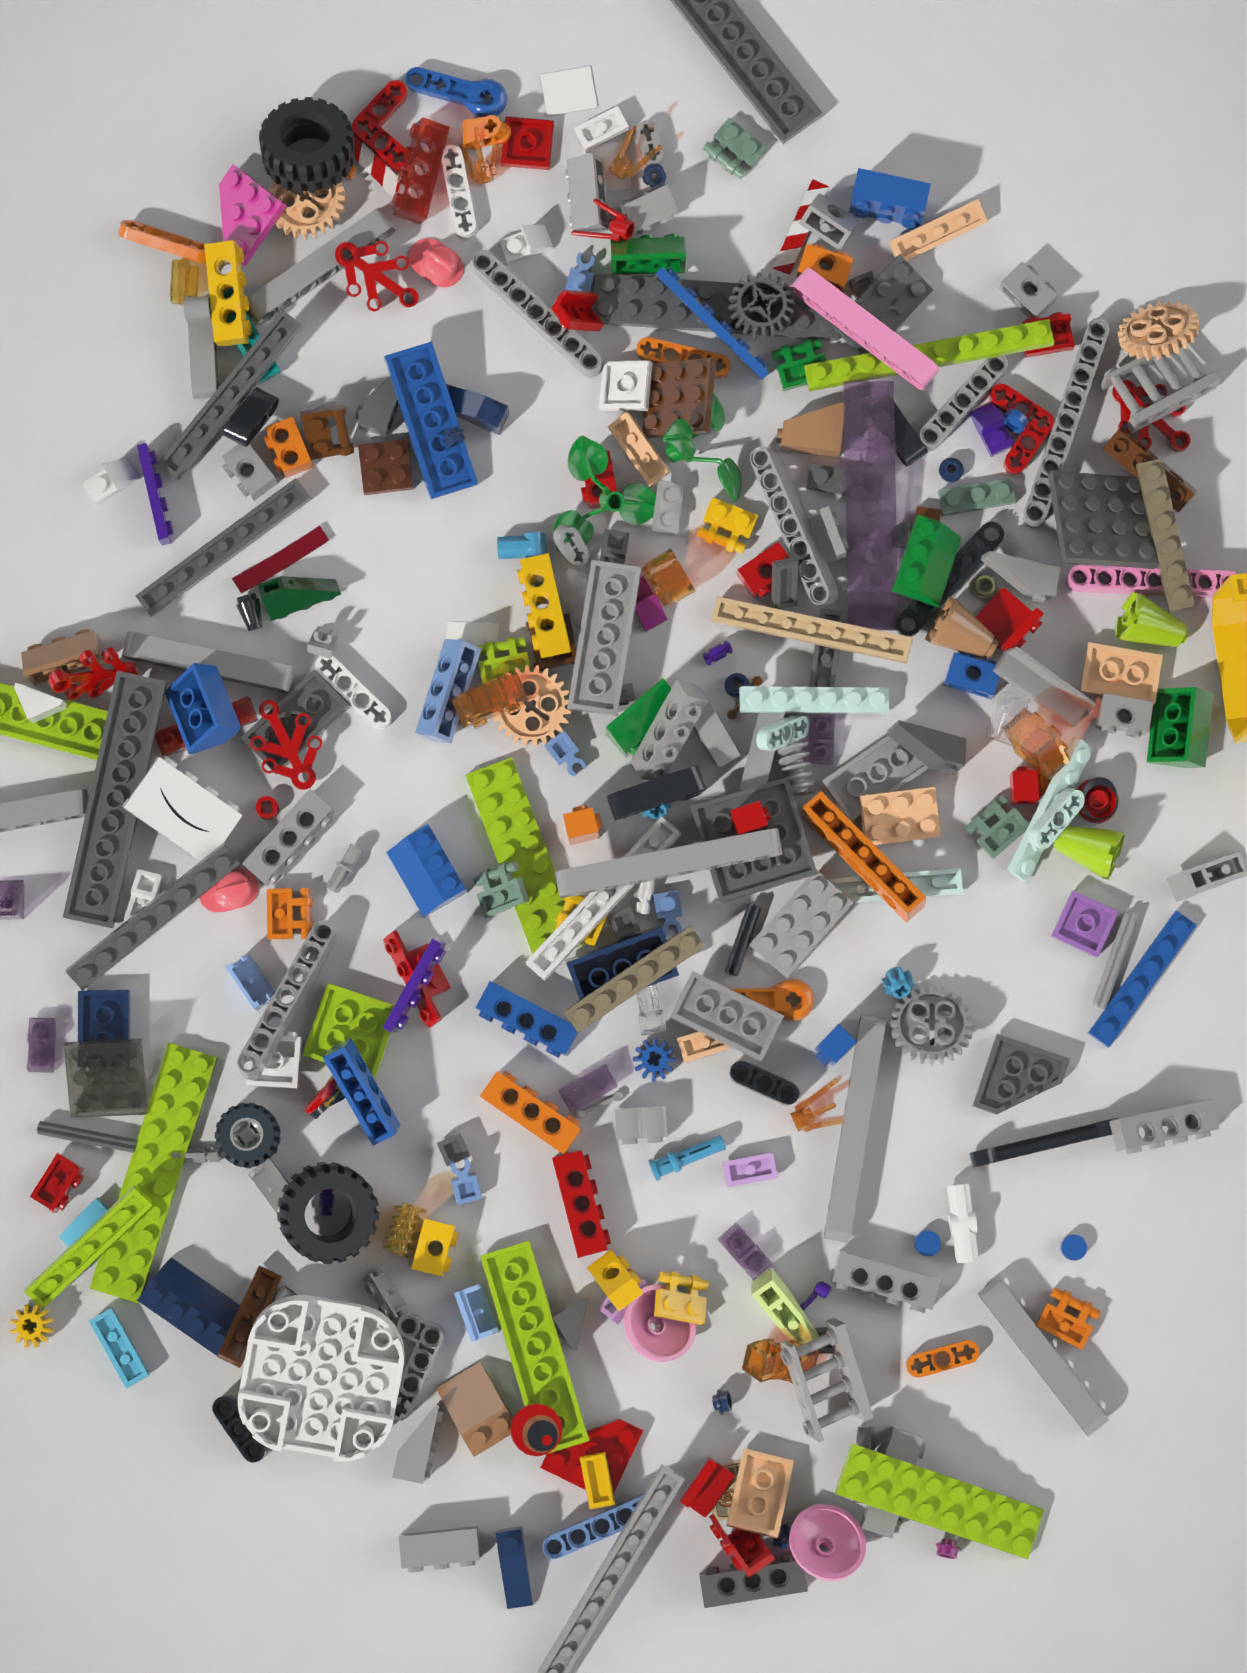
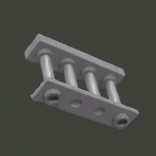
M1179 348L1178 355L1194 378L1193 383L1188 386L1180 383L1164 359L1165 355H1161L1159 360L1156 359V356H1152L1149 361L1144 356L1118 369L1113 367L1104 374L1100 386L1103 390L1111 385L1115 387L1131 412L1127 428L1133 434L1215 390L1220 381L1217 373L1214 371L1209 375L1203 374L1187 349ZM1154 362L1173 389L1172 394L1166 398L1159 394L1143 368ZM1135 374L1152 400L1151 406L1145 409L1139 407L1122 381L1124 378Z
M836 1318L825 1321L828 1329L825 1335L796 1348L795 1345L786 1340L780 1341L782 1347L780 1355L782 1361L788 1367L805 1421L802 1423L803 1429L808 1437L818 1442L824 1441L821 1428L853 1415L864 1422L874 1418L846 1325ZM829 1344L833 1346L835 1354L832 1359L805 1371L802 1370L799 1357ZM835 1368L840 1369L842 1375L840 1382L810 1395L806 1381ZM844 1391L847 1393L849 1402L846 1406L817 1419L813 1405Z

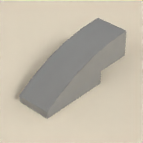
M708 701L693 729L699 740L703 743L713 763L718 768H721L739 757L740 753Z

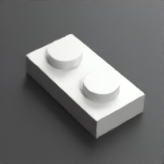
M616 106L575 127L574 131L587 152L628 131L629 125L619 107Z

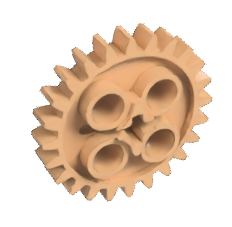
M273 180L274 188H268V191L284 204L294 203L293 206L284 209L276 221V226L278 230L284 228L285 235L293 231L295 239H297L300 233L303 234L305 240H307L309 233H312L314 238H317L318 231L326 235L325 228L328 226L334 229L332 221L340 222L341 218L338 213H345L343 205L347 204L344 196L346 194L344 187H341L342 182L336 186L332 184L331 188L326 191L320 189L317 190V193L311 194L309 191H303V193L288 192L289 190L283 188L281 183L278 185ZM322 194H328L325 198H318ZM308 214H315L312 218H305Z
M1159 301L1154 307L1151 304H1148L1147 309L1139 307V313L1131 312V318H1124V324L1119 325L1118 338L1124 353L1129 352L1130 357L1136 355L1138 360L1146 356L1147 361L1152 356H1156V359L1159 360L1161 355L1169 358L1171 352L1179 354V348L1187 349V343L1195 342L1194 337L1199 335L1198 330H1200L1198 316L1194 312V308L1189 309L1188 304L1181 306L1179 301L1174 305H1171V301H1168L1165 305H1162Z
M526 665L525 672H521L516 667L515 676L507 672L508 681L499 680V683L503 686L502 689H493L499 694L498 697L491 698V701L497 703V706L492 707L490 711L498 712L493 721H501L502 724L498 727V730L507 729L505 738L511 734L515 735L513 743L522 738L523 746H526L528 740H532L533 745L537 746L538 739H541L546 744L547 735L554 738L556 736L554 733L555 729L559 732L563 731L560 722H569L564 717V714L571 713L570 709L565 708V705H568L569 699H565L564 696L570 691L561 690L565 682L560 681L556 683L557 673L551 677L548 676L549 668L540 673L539 665H536L534 671H530L529 665ZM524 682H534L536 692L531 695L524 693L522 689ZM513 691H518L529 702L534 699L537 702L536 708L545 713L549 720L543 719L533 709L527 711L525 709L527 704L516 697ZM545 697H551L555 700L556 707L553 710H545L542 707V700ZM514 700L520 704V711L517 714L508 712L506 707L509 701ZM531 716L537 717L540 721V727L536 730L529 729L526 725L527 718Z

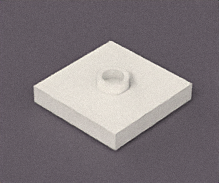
M650 360L603 361L599 409L601 411H648L653 363Z

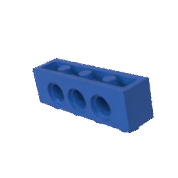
M489 981L475 1007L480 1011L478 1016L491 1023L493 1019L503 1023L501 1028L512 1034L516 1031L524 1034L523 1040L534 1046H537L538 1042L547 1046L546 1052L557 1058L561 1054L567 1056L578 1035V1032L571 1023ZM506 1002L511 1005L512 1009L509 1015L501 1016L498 1014L497 1008L501 1003ZM525 1014H529L534 1018V1023L529 1028H524L520 1025V1018ZM547 1026H552L557 1031L556 1036L551 1040H547L542 1036V1031Z
M349 1038L329 1048L323 1056V1060L372 1145L374 1146L394 1136L400 1127V1123L352 1039Z

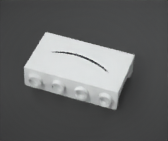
M167 756L163 759L156 757L152 767L130 798L126 799L122 807L201 861L224 843L243 815L237 812L239 807L227 799L224 803L217 798L219 793L208 785L203 788L197 784L198 778L188 771H185L183 774L177 770L176 766L178 764Z

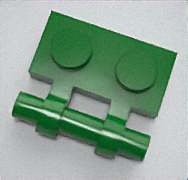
M806 339L801 344L790 347L789 345L781 346V349L772 351L774 361L783 359L785 362L776 367L783 391L807 385L804 365L827 361L825 353L815 355L813 351L822 348L820 339L812 341ZM805 353L806 358L793 361L792 356Z

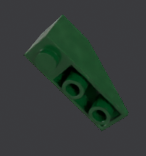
M280 576L257 585L271 621L283 619L289 614L300 610H307L315 604L333 600L336 596L341 595L336 579Z

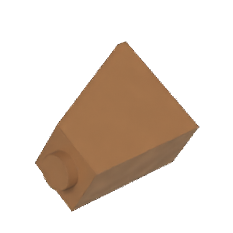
M840 402L785 420L782 429H777L776 443L781 444L780 451L839 457L845 403Z

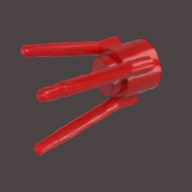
M594 198L593 202L615 216L613 219L609 218V230L612 234L575 230L571 232L575 236L611 239L619 242L621 238L629 240L632 237L635 222L627 219V215L617 212Z

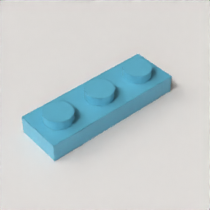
M113 1308L89 1320L126 1389L150 1376Z

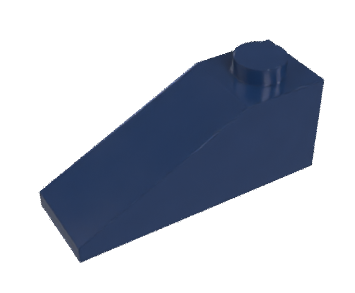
M446 384L456 417L500 435L509 416L508 405L488 396Z
M523 1526L499 1529L496 1531V1540L507 1609L532 1606L533 1600Z

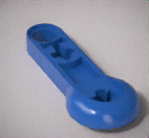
M420 67L411 68L406 74V83L411 91L463 105L480 118L489 115L498 116L507 105L508 96L506 90L494 79L484 78L471 82ZM413 75H422L424 81L420 85H413L410 82ZM428 78H431L432 84L429 83V88H426L428 86ZM440 82H444V86L446 88L442 87L441 90L438 91L436 85H439ZM486 94L491 95L493 100L492 102L489 100L488 104L483 103V98H481L482 96L485 98Z

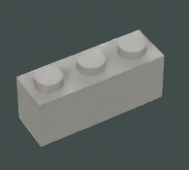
M594 153L567 159L565 174L569 182L567 197L571 205L570 225L575 231L599 233L609 231V213L593 202V199L596 198L608 205L604 159Z
M478 1526L400 1534L401 1568H408V1572L424 1571L423 1566L434 1565V1570L450 1568V1563L459 1562L460 1567L476 1565L475 1561L481 1558Z

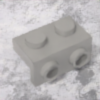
M829 506L820 509V515L812 517L808 521L829 565L846 559L845 550L849 549L845 535L840 536L837 527L841 526L836 511L831 513Z

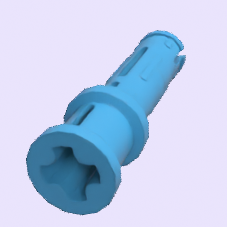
M718 1135L677 1153L669 1151L668 1155L656 1160L650 1159L648 1163L655 1180L659 1181L660 1177L674 1171L676 1173L680 1172L685 1165L726 1150V1146L721 1135Z

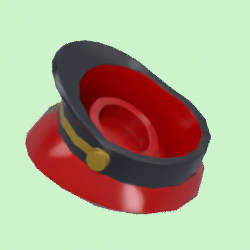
M1104 777L1085 780L1080 784L1077 790L1084 794L1085 800L1083 807L1078 813L1083 819L1090 823L1099 824L1111 819L1118 808V802H1120L1114 784Z
M333 1076L328 1079L325 1085L308 1103L304 1113L310 1114L314 1119H317L330 1106L345 1099Z

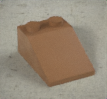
M481 1361L436 1388L473 1457L510 1436V1425L513 1416Z

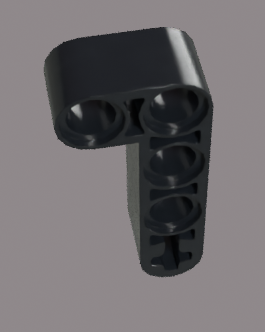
M698 765L614 792L606 796L613 818L617 821L680 799L685 801L701 795L706 790V786Z

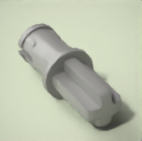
M353 844L349 845L350 847L340 863H336L337 868L326 884L327 888L333 892H340L349 875L354 874L352 870L364 853L363 850Z

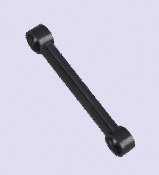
M1118 1117L971 1152L969 1154L972 1166L975 1168L1112 1135L1109 1121L1117 1120Z

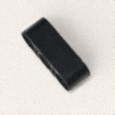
M256 387L229 419L224 428L223 436L247 447L276 411L279 398Z
M889 395L867 408L871 420L904 466L908 467L928 454L925 444Z
M737 1061L730 1068V1079L735 1084L779 1104L789 1106L794 1104L799 1098L800 1092L796 1084L746 1061ZM737 1066H744L748 1070L747 1078L743 1080L737 1079L734 1075V1069ZM762 1076L768 1077L771 1080L770 1089L761 1090L757 1085L758 1078ZM791 1087L794 1090L795 1095L791 1101H786L781 1097L782 1088Z
M231 1395L217 1398L213 1403L212 1411L242 1456L251 1463L264 1459L268 1453V1447L256 1441L248 1428L244 1436L237 1435L234 1431L235 1423L238 1421L242 1422L237 1399ZM222 1400H227L231 1403L232 1410L229 1414H223L220 1411L219 1405ZM251 1443L260 1445L261 1455L259 1457H254L249 1453Z

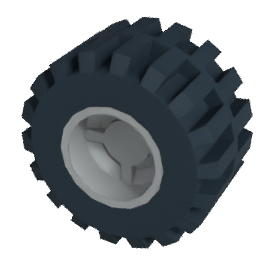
M250 1102L248 1104L239 1103L237 1106L228 1108L229 1110L220 1116L221 1119L216 1124V1146L220 1154L227 1161L238 1167L252 1168L264 1163L267 1158H271L273 1154H276L281 1140L280 1127L276 1118L265 1107Z

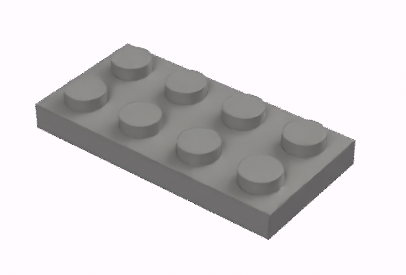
M886 736L823 779L822 783L844 815L852 822L861 816L859 795L898 791L930 768L891 737Z
M817 870V875L810 876L805 880L749 945L783 976L788 978L852 906L854 901Z
M692 971L670 1018L762 1063L784 1015Z

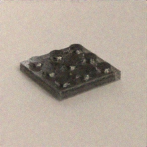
M142 1038L64 1043L70 1118L147 1114L148 1101Z

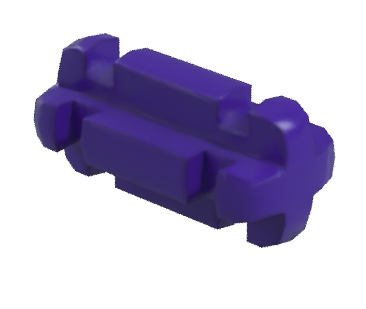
M724 641V644L721 645L720 643L709 649L708 653L704 652L702 657L707 665H712L711 662L721 660L727 656V653L731 654L733 649L728 641Z
M326 1189L320 1193L319 1207L321 1208L318 1211L319 1215H332L331 1208H333L334 1194L332 1192L335 1189Z

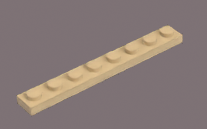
M718 596L711 619L713 623L905 664L908 662L913 642L912 637Z

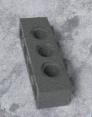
M793 1554L783 1555L780 1561L771 1562L758 1571L756 1574L760 1576V1582L754 1587H750L745 1583L746 1572L743 1569L738 1571L734 1564H730V1569L719 1570V1566L704 1568V1573L699 1574L704 1608L808 1592L805 1571L796 1562ZM782 1569L785 1571L786 1577L782 1582L777 1583L771 1579V1574L774 1570ZM725 1577L734 1580V1587L729 1591H724L719 1586L720 1581Z

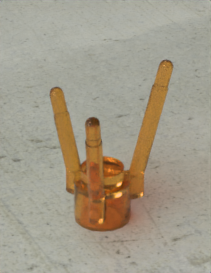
M636 125L628 130L616 157L608 168L609 172L621 180H625L627 176L632 178L637 170L662 149V146L658 145L634 167H631L633 162L625 154L635 136Z
M476 126L474 127L478 160L474 162L475 166H473L463 144H460V148L469 169L470 179H474V182L477 184L492 182L494 180L493 176L497 175L498 144L492 145L491 164H489V160L483 159L479 128Z
M838 1079L832 1080L802 1104L795 1106L796 1111L790 1114L798 1132L801 1130L809 1132L813 1129L844 1123L843 1118L813 1123L816 1121L814 1117L835 1108V1103L813 1112L810 1107L805 1109L837 1084Z

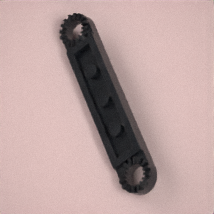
M994 521L986 522L956 553L939 607L914 599L896 620L895 628L899 635L913 637L945 604L948 597H951L983 563L981 561L982 555L989 551L993 552L1002 542L1004 529L1001 525ZM989 528L995 529L998 533V538L994 541L987 540L984 535L985 530ZM905 618H910L915 622V628L906 631L902 628L901 621Z

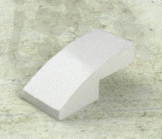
M140 869L137 870L131 888V898L124 917L125 921L159 895L162 875Z

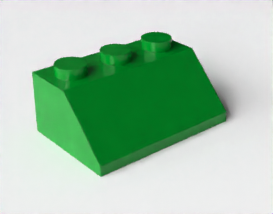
M667 234L664 237L642 235L640 238H630L629 240L621 238L619 242L610 239L612 274H656L662 267L665 270L670 267L675 273H685L686 249L684 236L679 237L678 234Z
M917 515L891 591L939 607L961 537L942 522Z
M664 678L606 726V736L625 757L630 754L634 756L671 690V687Z
M1198 687L1160 688L1157 690L1156 702L1152 709L1147 763L1182 768H1206L1213 693Z

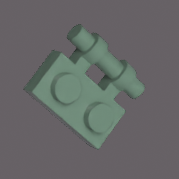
M730 118L713 135V139L719 144L715 147L708 141L703 147V150L709 154L711 160L714 162L718 161L726 168L730 175L734 174L739 179H742L746 174V171L740 166L744 163L751 169L767 150L766 146ZM725 150H728L736 158L731 160L724 154Z
M1003 795L997 800L990 801L987 804L988 807L981 814L974 815L970 819L971 822L964 828L969 835H972L976 830L983 834L976 842L992 860L1020 837L1029 826V823L1015 807L1008 813L1002 809L1008 803V800ZM996 815L1000 820L989 828L986 822Z
M517 861L503 862L498 865V868L493 870L486 869L480 875L474 877L475 885H483L484 888L483 892L477 894L484 918L529 902L522 877L515 879L512 877L513 872L519 870ZM500 878L502 884L495 886V879Z

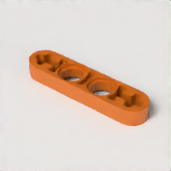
M122 220L120 222L118 234L124 239L195 262L206 263L204 243L133 220Z
M651 337L642 338L637 343L636 353L640 360H650L653 364L674 362L668 361L664 356L667 350L673 349L679 355L675 361L688 360L691 356L698 355L702 359L712 358L716 360V365L718 361L723 362V367L726 369L722 368L720 372L715 370V379L725 378L730 372V361L722 354ZM649 344L651 345V350L658 351V347H662L660 358H656L657 352L653 351L645 355L644 350L641 348H645Z

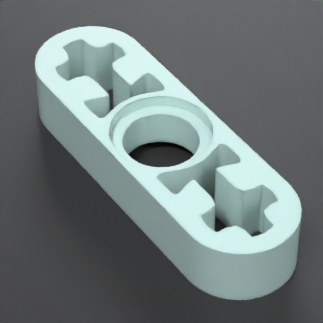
M791 715L761 728L756 738L758 748L760 750L775 751L805 738L810 727L808 718L801 715Z
M1064 789L1030 829L1028 835L1030 844L1042 849L1050 847L1083 807L1084 794L1080 790ZM1059 812L1060 819L1057 824H1054V815Z

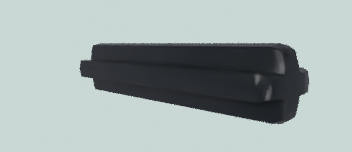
M747 904L725 967V972L731 976H738L761 912V907L756 904Z

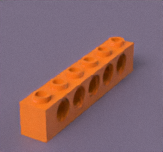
M822 791L802 807V818L906 923L925 907L927 897Z

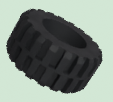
M305 97L304 100H298V98L291 99V102L287 104L283 102L278 105L277 110L273 109L268 114V118H265L261 124L259 141L264 169L276 184L279 185L281 183L282 187L289 191L295 189L296 193L309 191L310 194L317 193V190L320 189L326 191L331 188L332 184L335 186L342 181V176L346 177L351 171L350 167L354 165L355 146L351 122L344 111L339 110V107L333 103L327 104V101L318 98V100H313L312 97ZM306 138H314L326 142L322 148L313 152L302 153L288 148L294 142Z
M318 1162L317 1166L312 1167L308 1165L304 1167L303 1172L300 1174L295 1173L291 1177L292 1181L289 1185L285 1184L282 1189L284 1192L283 1197L279 1198L277 1204L280 1207L277 1213V1220L281 1225L282 1235L300 1255L316 1263L318 1261L324 1264H332L333 1261L342 1263L347 1261L346 1257L350 1255L355 1257L360 1254L358 1250L362 1246L367 1247L371 1242L368 1240L370 1235H375L377 1230L375 1222L379 1220L380 1212L377 1211L376 1206L379 1204L377 1197L373 1194L374 1190L371 1185L356 1171L340 1163L332 1162L327 1164L325 1162ZM326 1189L341 1191L347 1196L351 1204V1214L347 1224L342 1230L330 1236H320L313 1233L305 1221V1210L309 1201L317 1193Z

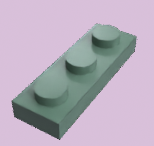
M1012 478L938 490L942 516L1016 503Z

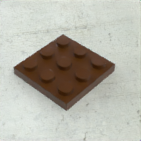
M703 358L654 363L652 365L648 411H644L642 430L647 438L664 437L670 425L681 418L690 425L692 435L710 432L716 360Z

